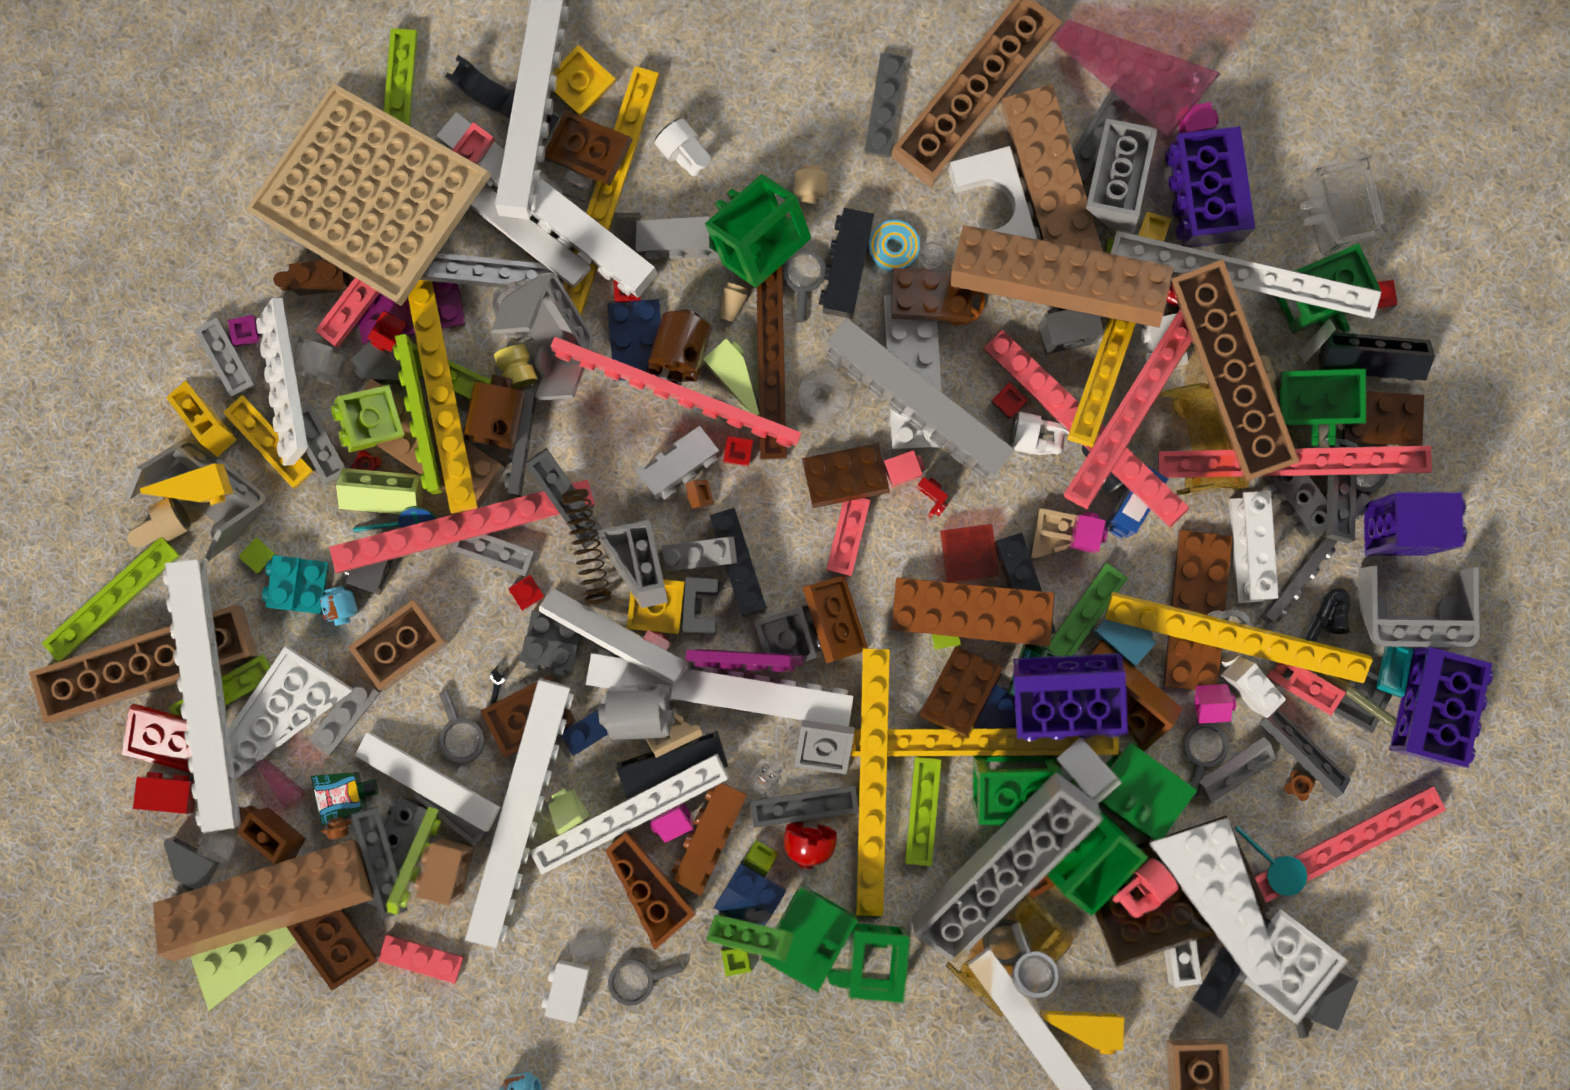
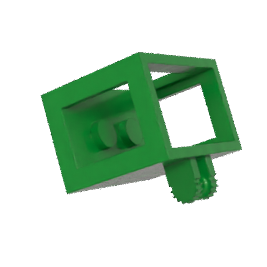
M763 174L759 175L740 193L730 189L727 194L731 201L727 203L719 199L715 203L719 211L705 223L722 265L755 288L812 239L796 195ZM775 194L783 198L785 201L779 205ZM788 212H790L792 219L788 218L785 215Z
M1359 243L1293 271L1374 291H1381ZM1275 296L1292 335L1318 323L1322 327L1332 317H1334L1342 333L1350 331V325L1344 312L1296 301L1302 315L1294 320L1285 299Z
M1366 369L1280 372V412L1285 425L1311 424V445L1318 446V424H1328L1327 441L1329 445H1335V424L1366 423Z
M1121 742L1119 744V755H1112L1106 765L1122 783L1100 801L1099 804L1149 840L1155 841L1166 836L1197 790L1131 742Z
M973 756L972 806L978 824L1001 825L1002 827L1055 773L1062 776L1054 756ZM1043 761L1046 769H989L987 762Z
M1101 810L1099 811L1102 820L1046 874L1064 896L1091 916L1112 895L1116 896L1120 892L1119 888L1123 883L1129 885L1133 881L1130 876L1148 858L1115 822Z
M800 883L776 926V929L794 934L785 961L762 955L761 960L818 993L858 919L852 912Z
M856 923L850 935L848 967L832 968L827 975V981L831 986L846 988L848 997L851 999L904 1004L910 935L905 927ZM865 943L871 944L872 947L876 948L892 946L889 980L862 977Z

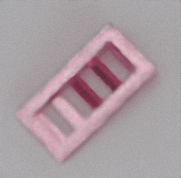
M267 759L256 762V766L283 806H292L308 795L306 791Z

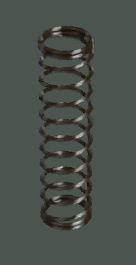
M575 489L563 493L560 497L563 501L562 504H570L577 501L589 502L583 508L568 510L564 514L569 515L580 511L591 512L589 516L583 519L570 520L566 524L572 525L583 521L593 522V525L590 527L573 530L569 534L575 535L585 531L596 533L589 539L575 540L571 544L578 545L588 541L598 543L591 549H582L573 553L574 555H581L591 551L600 552V555L593 559H584L575 563L576 565H584L593 561L602 562V565L598 568L578 572L579 575H586L595 571H603L605 573L600 578L587 579L580 583L581 585H588L598 581H605L607 583L602 588L589 589L582 593L583 595H588L584 598L585 604L598 605L609 601L612 598L610 590L605 589L609 585V581L603 579L607 572L601 569L605 562L598 559L603 554L601 550L596 549L600 545V541L594 539L598 535V531L591 529L596 524L594 520L589 519L594 512L586 509L592 503L590 500L584 499L590 494L589 490ZM599 596H606V597L601 598V599L590 600V599H593V598H596V597H599Z

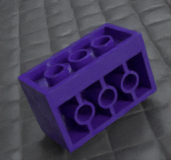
M1241 126L1179 133L1168 150L1165 151L1166 165L1171 168V175L1168 179L1169 189L1174 191L1175 201L1172 202L1173 215L1178 217L1179 226H1176L1177 241H1181L1182 246L1189 248L1244 241L1256 228Z
M1396 492L1366 504L1368 509L1364 514L1365 556H1429L1462 548L1467 540V529L1463 526L1466 502L1463 499L1462 492Z
M1432 647L1414 648L1406 692L1400 700L1396 717L1397 725L1393 730L1389 751L1450 767L1469 768V765L1475 758L1476 751L1473 748L1475 738L1481 732V722H1479L1481 712L1487 706V696L1485 695L1487 686L1491 684L1493 679V670H1491L1493 663Z
M1121 653L1013 658L1017 738L1033 741L1039 739V737H1050L1059 740L1066 738V736L1091 738L1094 735L1118 737L1121 734H1128L1125 669Z

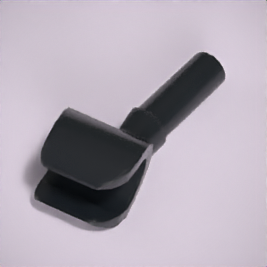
M499 665L491 672L490 679L494 684L490 703L494 704L497 702L501 684L510 674L508 667L503 672V675L498 673Z

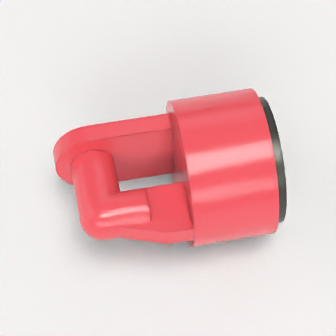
M1150 858L1132 874L1134 881L1120 891L1113 900L1115 903L1120 901L1133 917H1140L1146 912L1155 910L1178 890V882L1165 864L1158 859ZM1137 886L1145 895L1138 902L1129 894Z

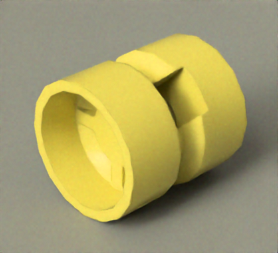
M525 344L509 346L494 354L499 370L504 371L501 376L513 379L511 389L516 390L531 385L538 380L534 367L527 364L530 361V355Z

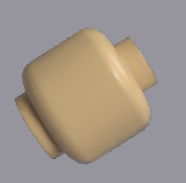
M802 165V169H798L795 172L794 194L802 197V203L816 204L817 199H822L826 196L828 174L822 171L821 166Z

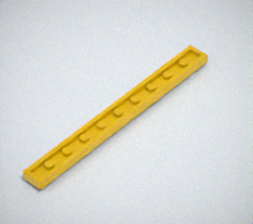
M637 66L633 68L614 127L615 131L630 136L633 141L611 185L608 186L601 182H596L586 213L608 231H610L660 77L657 72ZM574 249V254L577 256L579 252ZM592 262L589 264L591 271L575 288H572L565 281L563 283L564 289L581 317L598 268Z
M1147 211L1138 236L1164 242L1172 218ZM1109 318L1068 435L1069 441L1094 447L1136 323Z
M419 280L409 294L408 300L449 508L452 514L476 509L478 506L433 282Z
M1115 592L1111 594L1105 613V620L1364 683L1372 663L1370 655Z
M863 648L857 915H884L890 649Z
M946 728L888 729L887 756L1061 755L1080 738L1078 736H1066L1064 739L1056 740L1050 737H1039L1037 740L1027 741L1023 738H1017V728H974L969 739ZM861 729L854 730L850 756H860ZM1094 735L1091 738H1082L1097 755H1119L1118 737Z

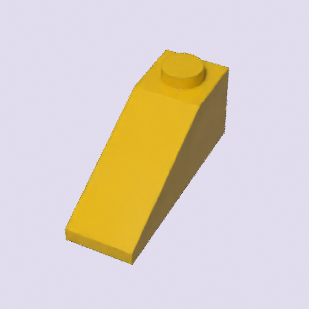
M186 380L166 397L196 439L215 456L218 457L237 440L226 424Z
M214 463L140 488L141 494L196 502H210L211 506L226 502L225 497L234 494L225 466L219 463Z
M1040 1010V1016L1043 1020L1091 1047L1099 1049L1101 1054H1116V1050H1123L1124 1017L1120 1013Z

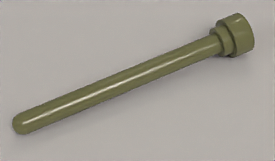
M1315 672L1330 684L1346 692L1345 695L1387 726L1395 727L1397 725L1395 717L1340 677Z

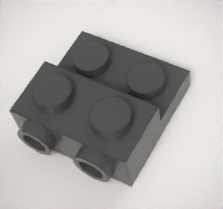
M802 606L754 621L764 653L804 655V662L824 656L808 606ZM769 666V672H772V666Z
M532 610L520 662H525V668L541 671V666L552 668L551 673L567 676V671L574 672L581 634L539 611Z

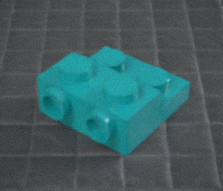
M273 555L272 560L267 561L265 570L266 576H270L269 586H265L262 591V601L266 602V608L323 615L320 598L322 595H325L324 590H326L330 563Z

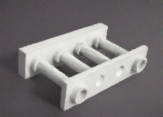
M1271 491L1244 492L1243 498L1229 499L1236 603L1265 602L1264 599H1278Z

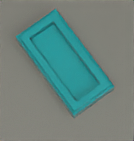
M1384 647L1376 689L1399 698L1405 695L1414 649L1409 647Z

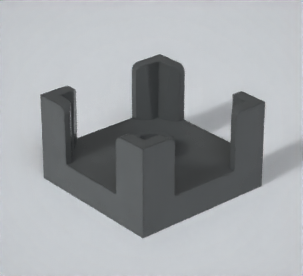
M686 577L682 630L684 633L716 635L717 623L715 620L696 618V615L701 614L702 599L698 598V595L717 596L719 594L718 579Z

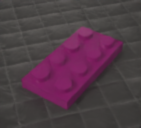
M432 281L442 330L466 325L459 285L457 283ZM379 293L358 321L364 345L371 341L367 337L383 310L406 322L400 335H415L408 297L403 305L400 306Z
M695 649L686 650V661H695L694 666L696 667L718 666V663H720V668L736 669L744 668V664H746L747 670H768L769 666H772V671L788 672L795 671V666H803L804 655Z

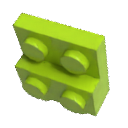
M389 385L337 396L334 401L335 405L331 406L334 421H340L343 430L339 431L341 445L343 447L347 446L349 452L374 447L378 443L403 438L404 436Z

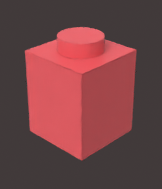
M914 450L883 462L891 488L921 478L923 475L922 470H925L921 456H916Z

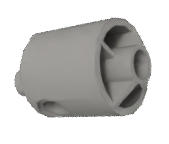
M664 684L610 686L598 709L599 722L607 729L610 739L629 740L665 738L670 736V726L675 724L674 711L669 710V701L672 699L671 686Z

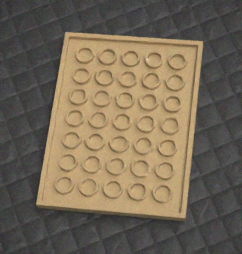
M333 83L251 200L246 210L402 306L491 174L486 169Z

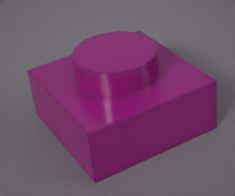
M249 315L228 320L233 346L239 347L261 342L260 333L257 332L256 316Z

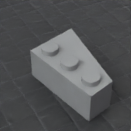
M710 216L637 221L636 252L644 256L646 260L657 261L660 258L720 259L705 226V223L711 218Z
M698 426L675 442L674 446L664 454L661 452L654 457L655 460L647 467L643 468L640 466L635 470L657 501L661 498L666 501L677 492L675 488L682 482L685 484L694 480L698 476L696 471L703 466L707 469L718 461L716 456L720 454L719 449L701 426Z
M650 520L599 530L598 534L602 548L640 607L645 608L668 603Z

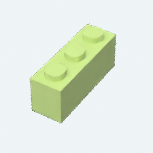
M342 468L336 484L339 509L401 514L407 508L420 507L423 500L420 475Z

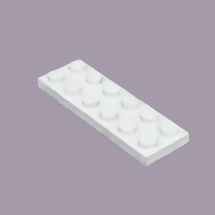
M884 295L886 349L941 391L937 321L891 319L892 295ZM890 408L892 450L941 448L930 440L931 434L924 429L922 431L917 430L909 423L910 418L904 413L899 415Z
M272 298L266 308L263 309L262 314L257 318L256 328L262 337L260 346L261 356L266 360L265 380L267 383L269 382L271 390L269 392V404L271 407H274L273 428L275 432H278L279 437L277 452L279 457H282L283 466L294 465L308 449L283 300L282 298Z

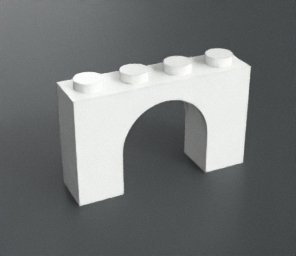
M1010 146L950 162L948 171L955 193L980 186H992L1003 191L1009 198L1012 205L1011 220L1003 227L991 231L1041 240L1038 227H1034L1031 217L1034 216L1032 205L1030 202H1026L1024 193H1026L1025 181L1023 177L1019 178L1017 172L1019 168L1018 157L1016 153L1012 154Z

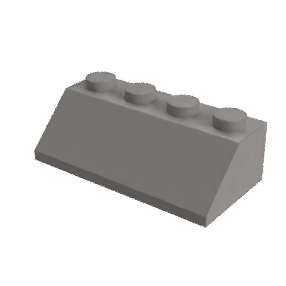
M1106 118L1086 209L1107 227L1134 233L1140 214L1158 128Z

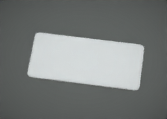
M1330 319L1300 350L1299 356L1303 363H1306L1336 330Z

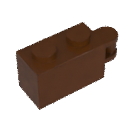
M327 260L289 264V271L278 272L273 278L274 284L281 290H293L298 296L345 291L350 285L349 274Z
M253 805L239 807L241 827L237 834L273 864L296 858L306 840L302 834L270 808L257 809Z

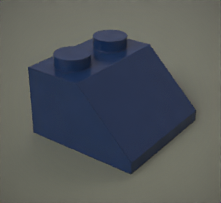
M740 862L713 908L732 919L765 926L785 895L786 888Z

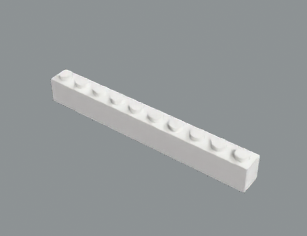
M531 0L495 202L498 216L530 219L531 210L536 209L537 195L534 194L535 186H539L541 181V171L538 170L539 162H544L545 147L542 144L543 138L547 139L549 134V123H546L547 115H552L553 99H550L551 91L555 92L557 88V76H554L555 68H560L561 53L558 51L559 45H564L565 29H562L563 22H568L569 7L566 6L567 0Z
M456 112L436 136L443 146L452 150L471 123ZM495 142L477 165L486 169L491 174L485 184L489 187L494 185L498 188L505 150ZM541 179L539 186H535L534 194L537 195L536 209L531 210L530 217L533 215L538 219L539 222L537 224L550 234L551 231L559 236L557 240L566 248L570 249L571 246L579 252L577 256L589 265L592 262L598 266L597 271L604 278L610 280L612 277L619 283L617 287L628 296L632 293L639 298L658 275L655 267L543 179Z
M194 559L165 563L166 569L163 570V579L165 585H168L170 595L167 596V608L169 612H172L173 617L170 631L172 638L176 639L177 647L174 650V660L180 669V676L177 682L180 692H183L184 703L181 705L182 717L187 721L188 730L185 731V741L191 750L188 764L190 772H194L195 783L192 785V794L194 799H197L199 809L196 811V822L198 826H201L202 833L232 829L241 825L206 561L205 559Z
M598 649V654L591 653L586 685L602 688L647 684L670 685L623 658L613 657L614 653L611 651ZM688 664L686 671L674 686L670 685L672 699L848 727L853 703V696L848 695L849 690L833 687L832 692L822 691L821 685L807 683L806 688L796 687V681L781 679L780 684L771 683L770 677L755 675L754 680L744 678V673L729 671L728 675L717 674V668L702 667V671L691 670L692 664Z
M541 678L538 680L465 938L466 941L497 948L498 941L504 942L508 926L503 925L505 916L512 915L515 900L511 899L513 889L519 890L523 874L518 873L520 863L526 864L530 848H526L525 845L528 837H534L537 822H533L535 811L541 812L545 798L540 796L542 785L548 787L552 771L547 770L550 760L555 761L559 745L554 744L557 734H563L566 719H562L564 708L570 710L574 694L569 693L570 686Z

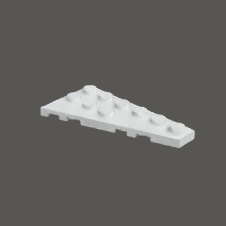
M286 645L228 729L235 779L354 689Z
M1225 818L1149 842L1164 864L1173 873L1181 888L1206 922L1210 924L1217 937L1232 954L1234 960L1254 986H1259L1281 979L1282 976L1229 819Z

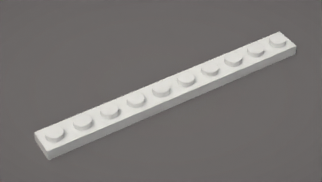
M1120 231L1116 232L1111 254L1174 266L1172 272L1180 274L1191 272L1223 259L1231 282L1235 287L1374 319L1381 295L1379 291Z

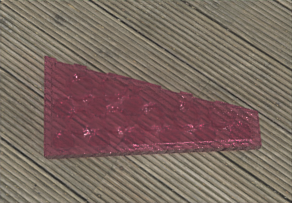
M1067 20L1052 39L1057 46L1168 137L1221 74L1212 69L1071 20Z

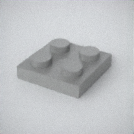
M802 720L794 767L847 774L855 727Z

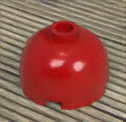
M801 821L787 824L784 833V848L787 855L794 862L799 863V867L813 869L814 866L822 865L830 860L837 845V832L834 829L821 824H817L818 829L812 827L803 828L804 822Z

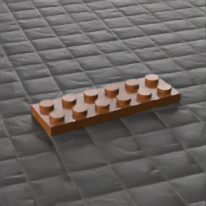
M1184 530L1178 531L1172 607L1204 615L1216 610L1225 611L1232 536ZM1168 635L1163 687L1196 690V686L1218 685L1222 648Z
M897 577L892 630L1051 646L1055 592Z

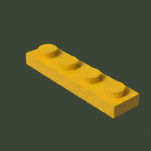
M240 396L223 412L293 489H297L315 472L302 457L294 465L283 466L282 457H279L277 452L278 432L274 431L273 426L245 396Z

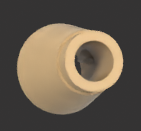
M727 282L726 288L723 287L719 318L734 323L748 296L745 295L747 288Z

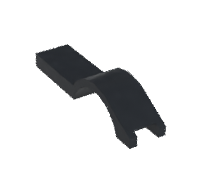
M458 55L456 61L459 64L451 75L447 72L445 78L473 100L510 119L515 90L503 87L479 72L471 62ZM553 113L552 115H547L546 123H549L548 137L559 120V117Z

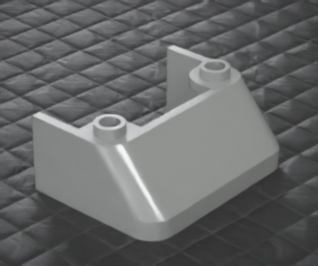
M543 273L503 298L491 332L493 334L529 331L539 346L534 364L542 376L535 398L537 401L570 399L575 397L585 368L579 365L580 362L574 359H570L568 362L555 356L556 352H553L551 344L554 337H557L591 351L593 344L592 334L555 273Z
M183 439L137 467L126 497L132 499L141 493L140 488L214 463L224 464L234 494L226 496V502L212 506L210 502L189 501L216 522L210 531L213 540L205 556L207 560H211L239 538L261 510L265 502V495L200 443L192 439Z
M1377 566L1360 568L1359 610L1372 642L1382 647L1465 648L1475 645L1480 636L1479 567L1458 570V596H1447L1439 602L1438 617L1387 616V604L1382 597L1378 596Z

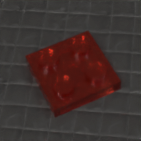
M992 524L939 531L946 582L1000 576Z

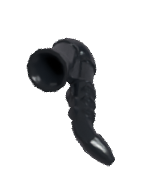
M1333 588L1326 594L1318 613L1314 616L1303 639L1317 641V636L1320 635L1321 629L1323 630L1327 626V621H1329V626L1326 631L1329 633L1347 634L1350 632L1347 619L1351 602L1350 596L1345 589Z

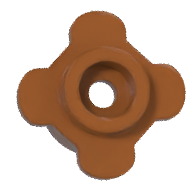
M1293 770L1290 773L1289 783L1284 785V791L1287 794L1297 796L1300 801H1306L1309 798L1308 794H1310L1315 786V780L1313 777L1302 775L1299 770ZM1298 783L1302 784L1301 788H1298Z
M342 817L328 820L325 828L321 831L322 833H327L328 839L342 838L349 834L348 825L352 822L351 820L344 821Z

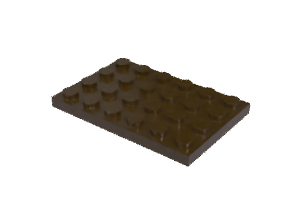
M1225 815V816H1222V817H1219V818H1216V819H1213V820L1204 822V823H1202V824H1199V825H1196V826H1193V827H1190V828H1187V829H1184V830H1181V831H1178V832H1175V833L1166 835L1165 837H1168V836H1171V835H1175V834H1178V833H1181V832H1184V831H1187V830H1190V829H1194V828H1197V827H1200V826H1203V825H1206V824H1209V823H1213V822H1216V821L1225 819V818H1227V816ZM1233 831L1261 917L1269 916V907ZM1152 841L1137 845L1148 857L1143 864L1150 858L1158 859L1164 864L1160 856L1149 844ZM1179 882L1178 890L1155 910L1146 912L1140 917H1133L1120 901L1115 903L1113 900L1114 895L1094 914L1115 967L1216 934L1181 888ZM1123 883L1119 890L1122 891L1128 885ZM1138 886L1129 893L1136 902L1145 896Z

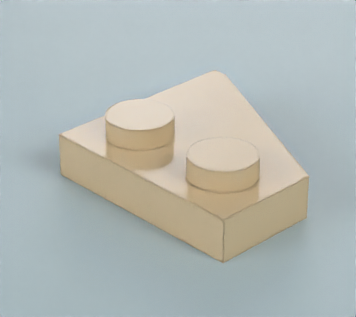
M1040 508L1038 510L1030 553L1031 559L1072 549L1069 548L1075 517L1078 515Z
M674 713L675 724L670 726V736L646 740L657 758L702 736L700 727L696 724L691 726L684 722L683 717Z

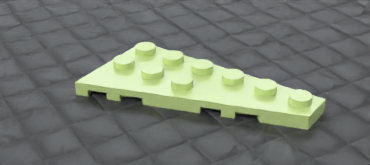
M286 927L191 956L208 1011L212 1010L297 943Z

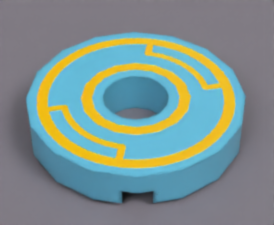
M888 220L879 224L872 232L869 240V254L879 268L892 272L893 268L910 267L916 261L920 250V239L915 229L908 223L900 220ZM890 240H898L902 248L898 252H891L887 248V243Z

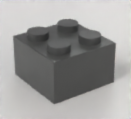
M1063 308L1048 310V314L1044 316L1038 325L1045 355L1096 344L1104 335L1100 316L1073 310H1063Z

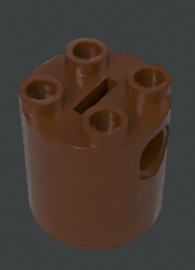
M689 309L667 311L662 314L648 361L647 371L652 374L661 375L667 378V381L680 386L682 382H696L712 331L710 324L698 313Z
M492 375L490 384L473 383L463 433L465 434L464 440L514 449L526 393L511 389L513 379Z

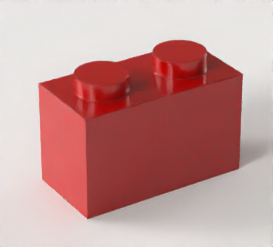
M147 771L146 776L136 778L133 809L181 814L194 813L195 799L192 794V785L195 781L189 780L190 775L173 774V778H163L162 772Z

